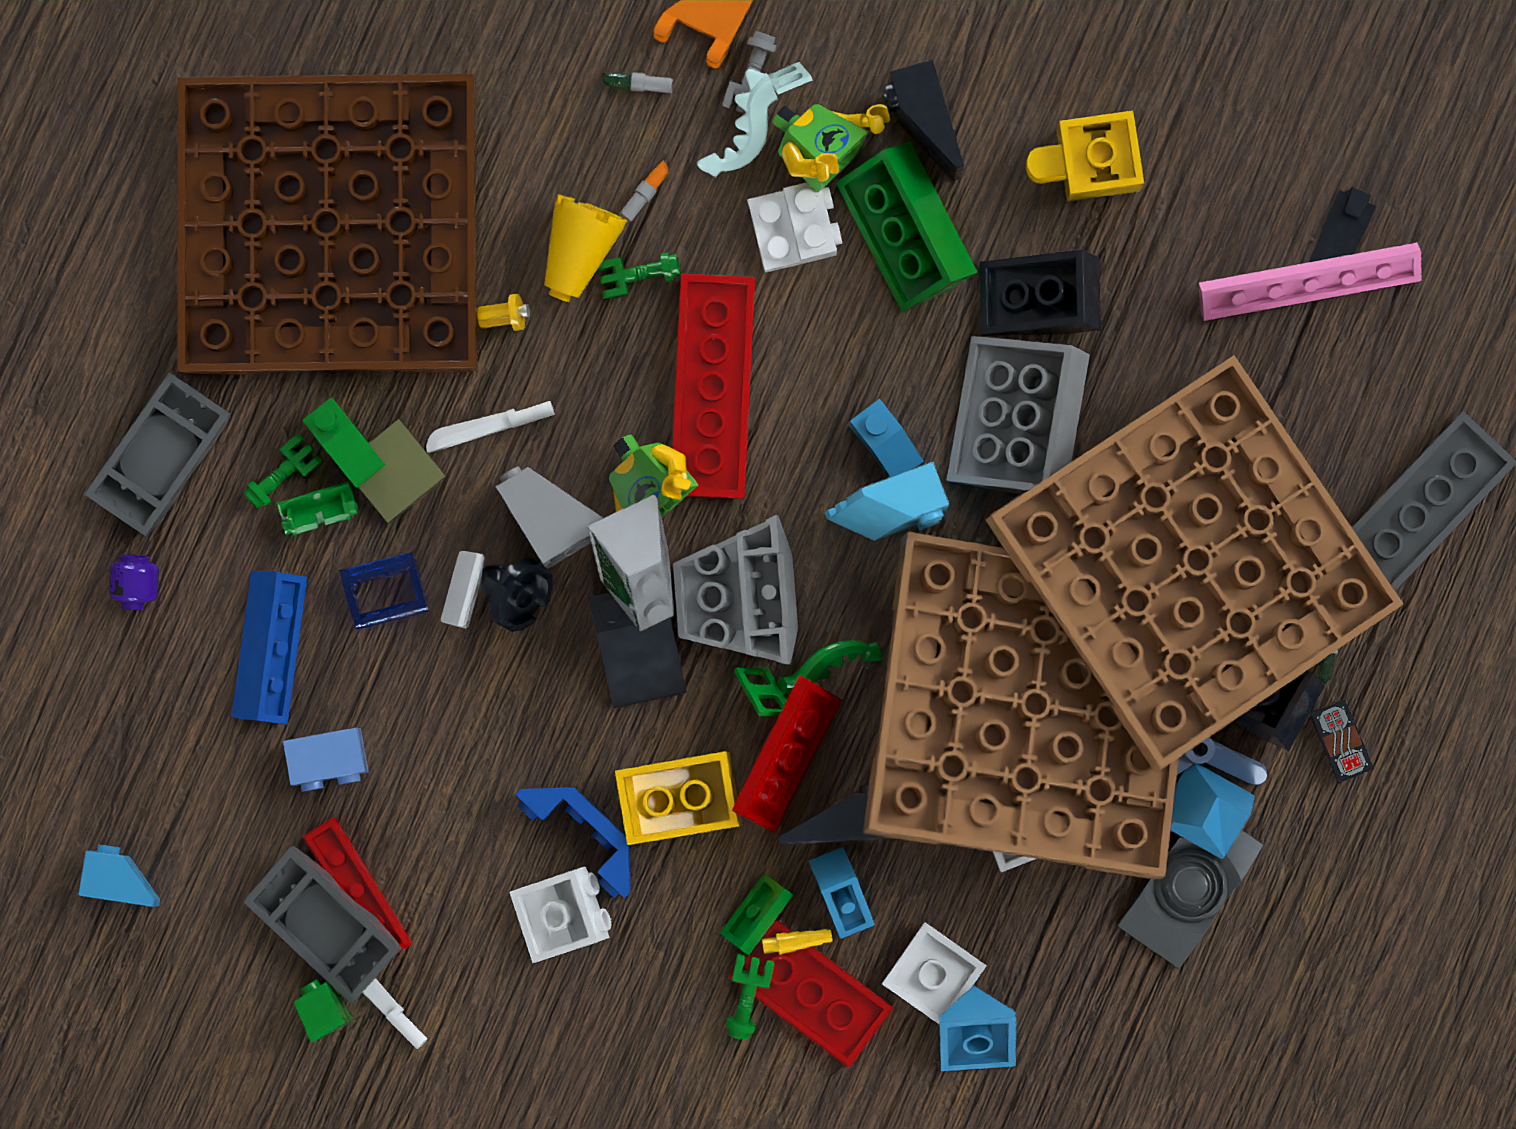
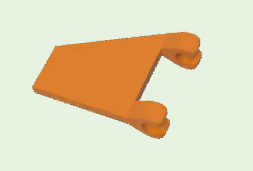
M680 0L664 11L654 28V38L662 43H666L676 22L679 21L715 39L707 53L706 64L714 69H718L753 0Z

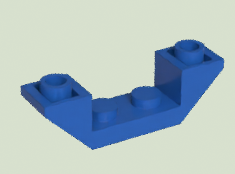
M576 788L520 789L515 794L521 800L517 806L531 820L538 816L545 821L564 800L568 802L569 805L565 810L579 824L587 820L596 829L592 836L603 847L609 850L614 846L617 849L615 854L599 869L598 873L603 877L599 884L614 898L619 893L624 898L630 894V845H627L626 835Z

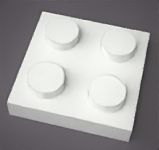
M924 922L882 984L940 1025L939 1017L974 985L986 965Z

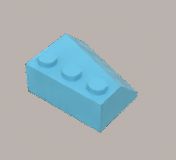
M931 462L864 487L847 497L846 501L836 504L835 508L825 511L824 514L827 520L875 541L915 525L918 526L920 531L939 524L949 503L935 466Z

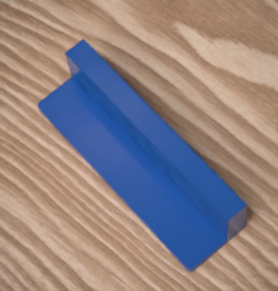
M273 571L251 572L232 709L233 718L288 724L307 577Z

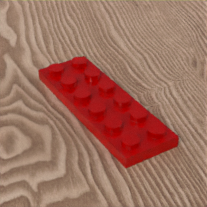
M681 274L672 449L684 454L686 457V470L698 483V486L686 497L745 499L755 277Z

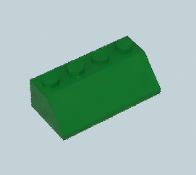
M911 142L882 150L836 182L902 313L956 287L978 273Z

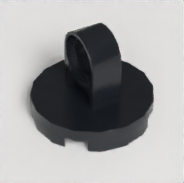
M528 558L520 559L509 567L489 565L483 568L480 588L482 592L491 597L489 601L490 615L496 624L511 632L524 630L537 620L532 615L540 605L547 606L553 589V576L551 572L544 568L545 566Z

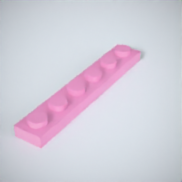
M1418 243L1200 282L1201 314L1203 320L1206 321L1422 281L1421 250Z

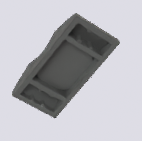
M169 372L84 495L147 537L174 504L191 474L210 452L231 414Z
M1241 830L1225 857L1221 859L1178 835L1168 850L1165 877L1158 880H1147L1117 926L1175 967L1180 968L1206 934L1227 899L1240 884L1263 845Z
M294 846L286 851L243 901L351 1004L360 997L402 949L375 915L356 903L342 890L329 872Z

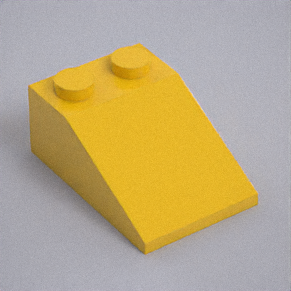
M724 751L615 771L627 845L743 826L741 815L732 811L738 796L730 752Z

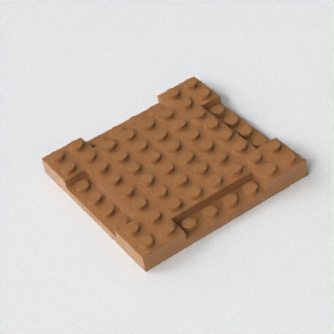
M1235 355L985 520L1027 583L1032 582L1114 704L1113 711L1154 772L1161 770L1403 605L1395 590Z
M907 532L901 538L892 607L895 613L876 756L872 760L863 833L935 845L943 843L1084 866L1085 869L1154 880L1165 877L1178 758L1161 770L1154 772L1113 711L1114 704L1032 582L1027 583L1004 548Z

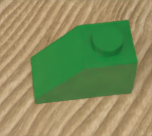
M332 397L302 420L356 488L386 466Z
M318 979L299 990L302 997L294 1001L303 1026L312 1043L353 1020L336 989L328 982L322 985Z

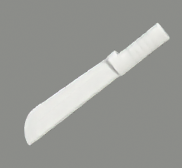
M551 401L516 412L515 409L507 410V412L439 428L430 435L427 441V453L553 416V406Z
M375 978L363 994L416 1049L420 1048L427 1041V1037L402 1013L404 1009L397 1004Z

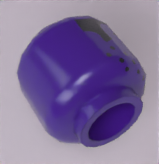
M121 555L120 561L114 562L110 566V597L122 602L121 608L144 609V603L151 602L158 596L159 569L157 565L150 562L149 556Z

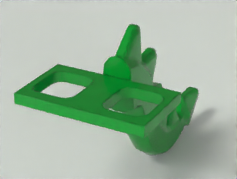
M846 640L832 643L819 649L795 674L780 677L778 684L768 668H735L734 673L758 716H779L799 675L815 683L818 680L829 678L831 673L827 667L829 665L840 667L843 663V657L846 655L849 661H853L861 654V661L866 662L882 660V653L876 642L868 645L861 641ZM745 674L761 675L768 685L751 684ZM759 699H774L775 703L779 704L782 709H767L763 707Z

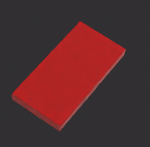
M799 675L732 809L733 812L774 833L777 832L842 699Z
M775 919L749 956L745 955V964L742 970L749 971L751 959L756 957L760 958L757 973L761 974L764 973L766 961H774L769 989L757 986L754 997L849 1068L894 1007L813 946L796 950L795 952L782 953V955H779V952L764 954L762 939L776 937L778 933L793 932ZM735 982L740 987H742V983Z

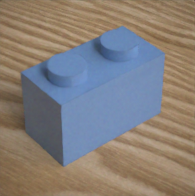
M351 728L283 741L291 786L301 785L302 792L324 788L323 781L336 778L338 779V785L361 781L360 774L369 773L361 728Z

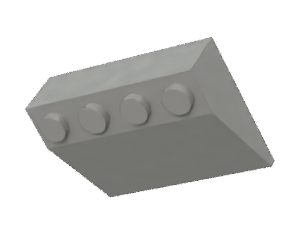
M972 336L946 481L1024 494L1071 463L1090 354L1072 345Z

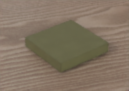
M398 419L369 443L386 466L360 485L359 488L387 523L390 524L443 481L446 476Z

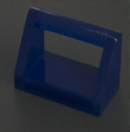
M412 552L339 570L356 630L429 612L416 555ZM406 572L410 573L417 600L361 614L354 585Z

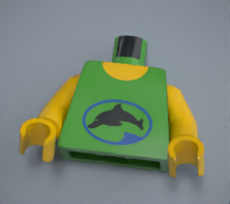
M815 104L801 117L787 106H784L776 114L772 123L785 133L778 152L783 158L790 175L802 177L819 193L858 156L868 133L866 131L870 128L872 133L880 134L885 128L884 123L890 121L888 108L882 104L871 106L866 113L853 115L833 112L819 104Z
M631 434L621 438L613 446L623 461L609 476L614 492L616 512L655 495L658 499L661 518H663L698 486L696 480L686 470V457L684 454L660 442L639 447Z

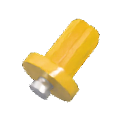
M519 294L509 295L508 303L480 306L477 309V320L481 328L511 324L515 331L524 330L525 317H530L528 304L523 305Z

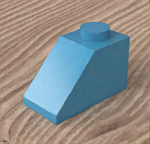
M880 398L850 421L849 427L889 478L915 469L924 462L904 429Z
M98 844L97 851H86L79 896L150 907L159 906V896L131 857L119 855L120 847Z
M844 847L809 860L840 939L874 926L871 913Z

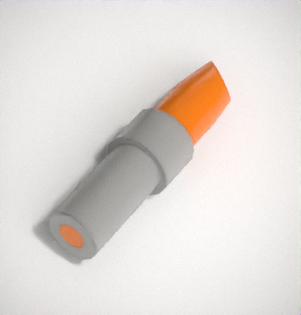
M664 160L651 171L644 181H641L634 190L635 194L619 213L628 222H632L645 203L652 199L657 192L656 189L668 174V168Z

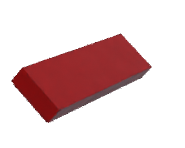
M336 817L331 818L302 836L319 865L332 875L347 895L375 915L402 948L398 953L413 944Z

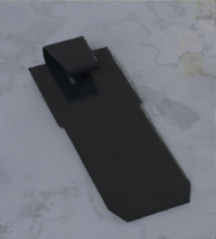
M1351 187L1348 193L1339 190L1309 262L1347 256L1354 253L1377 207L1369 203L1370 194Z

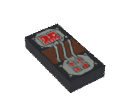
M1346 700L1309 714L1337 783L1374 769Z

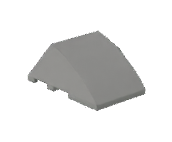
M778 515L766 519L765 522L755 527L743 530L721 543L713 544L673 563L679 638L784 664H791L798 632L793 557Z

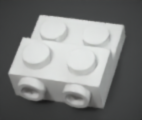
M808 183L783 188V191L748 199V206L765 273L837 255L836 245L842 244L838 223L830 224L827 210L833 209V202L829 187L823 188L818 193Z
M586 866L510 892L532 963L609 938L607 931L611 929V919L608 912L604 908L600 909L596 898V894L600 891L599 882L593 873H588Z

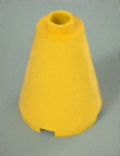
M557 194L554 204L544 285L551 288L549 295L570 302L571 296L580 297L625 228L627 220L621 219L622 217L594 205L580 202L577 204L574 203V198Z

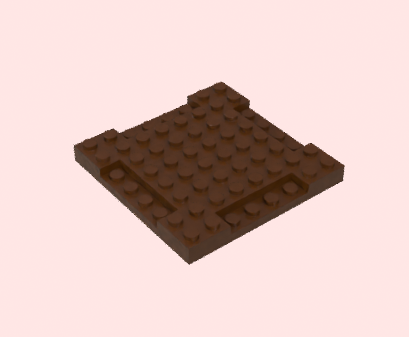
M474 74L178 77V372L181 375L256 374V372L403 371L404 373L478 372L475 153H477L476 78Z

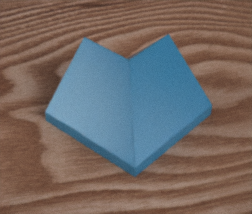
M1195 763L1182 772L1175 785L1170 830L1223 859L1250 817L1255 796Z
M973 986L939 1017L941 1071L1016 1066V1015L1011 1007L1008 1008L976 986Z

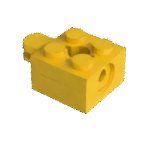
M1133 111L1059 121L1056 128L1058 145L1037 147L1030 152L1026 161V172L1033 182L1042 184L1064 181L1067 202L1139 192L1144 185Z

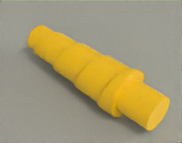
M823 929L778 933L776 937L762 939L764 954L779 952V955H782V953L795 952L796 950L833 941L831 930Z

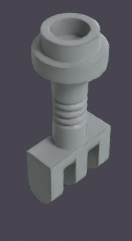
M755 31L753 37L748 38L747 45L753 47L747 70L753 69L761 72V66H763L767 52L775 53L777 47L774 45L775 37ZM745 74L741 84L729 82L722 104L723 107L730 108L734 95L750 91ZM737 105L736 111L744 113V109Z

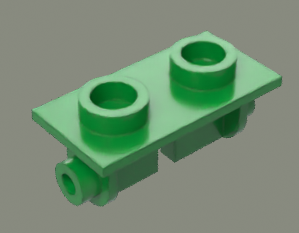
M349 482L277 503L283 519L284 532L286 535L293 533L294 537L298 536V533L318 528V524L322 522L328 525L345 519L352 520L351 516L359 512Z

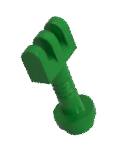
M661 253V261L625 269L623 260L620 257L602 261L597 271L612 269L613 274L599 277L600 285L615 283L616 287L602 291L603 300L629 295L627 283L638 281V279L642 280L664 275L667 282L674 281L676 276L681 275L677 254Z
M300 434L295 435L279 449L286 460L276 468V471H273L258 485L252 480L246 485L248 489L243 494L256 509H259L262 505L268 506L271 503L268 495L296 470L306 479L324 462L319 455L314 457L308 464L304 461L314 451L309 444L298 453L295 452L294 449L304 440Z
M737 954L732 981L742 983L736 1014L735 1016H729L726 1020L725 1026L728 1028L727 1034L729 1036L747 1040L750 1034L755 1032L756 1023L750 1020L752 1003L754 1002L757 986L769 989L774 961L767 960L764 965V973L761 974L757 973L760 958L752 957L749 971L742 970L745 964V955Z

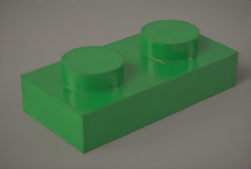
M764 873L720 934L749 956L793 897V894Z

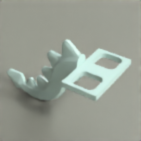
M799 62L769 75L753 69L746 70L745 76L750 91L735 96V102L745 110V114L735 121L736 127L746 132L745 135H736L733 138V142L739 150L735 152L731 148H726L724 159H720L715 153L700 159L697 165L701 170L716 177L721 171H732L744 167L760 153L767 138L768 107L772 102L778 100L775 91L777 94H781L812 81L811 75Z

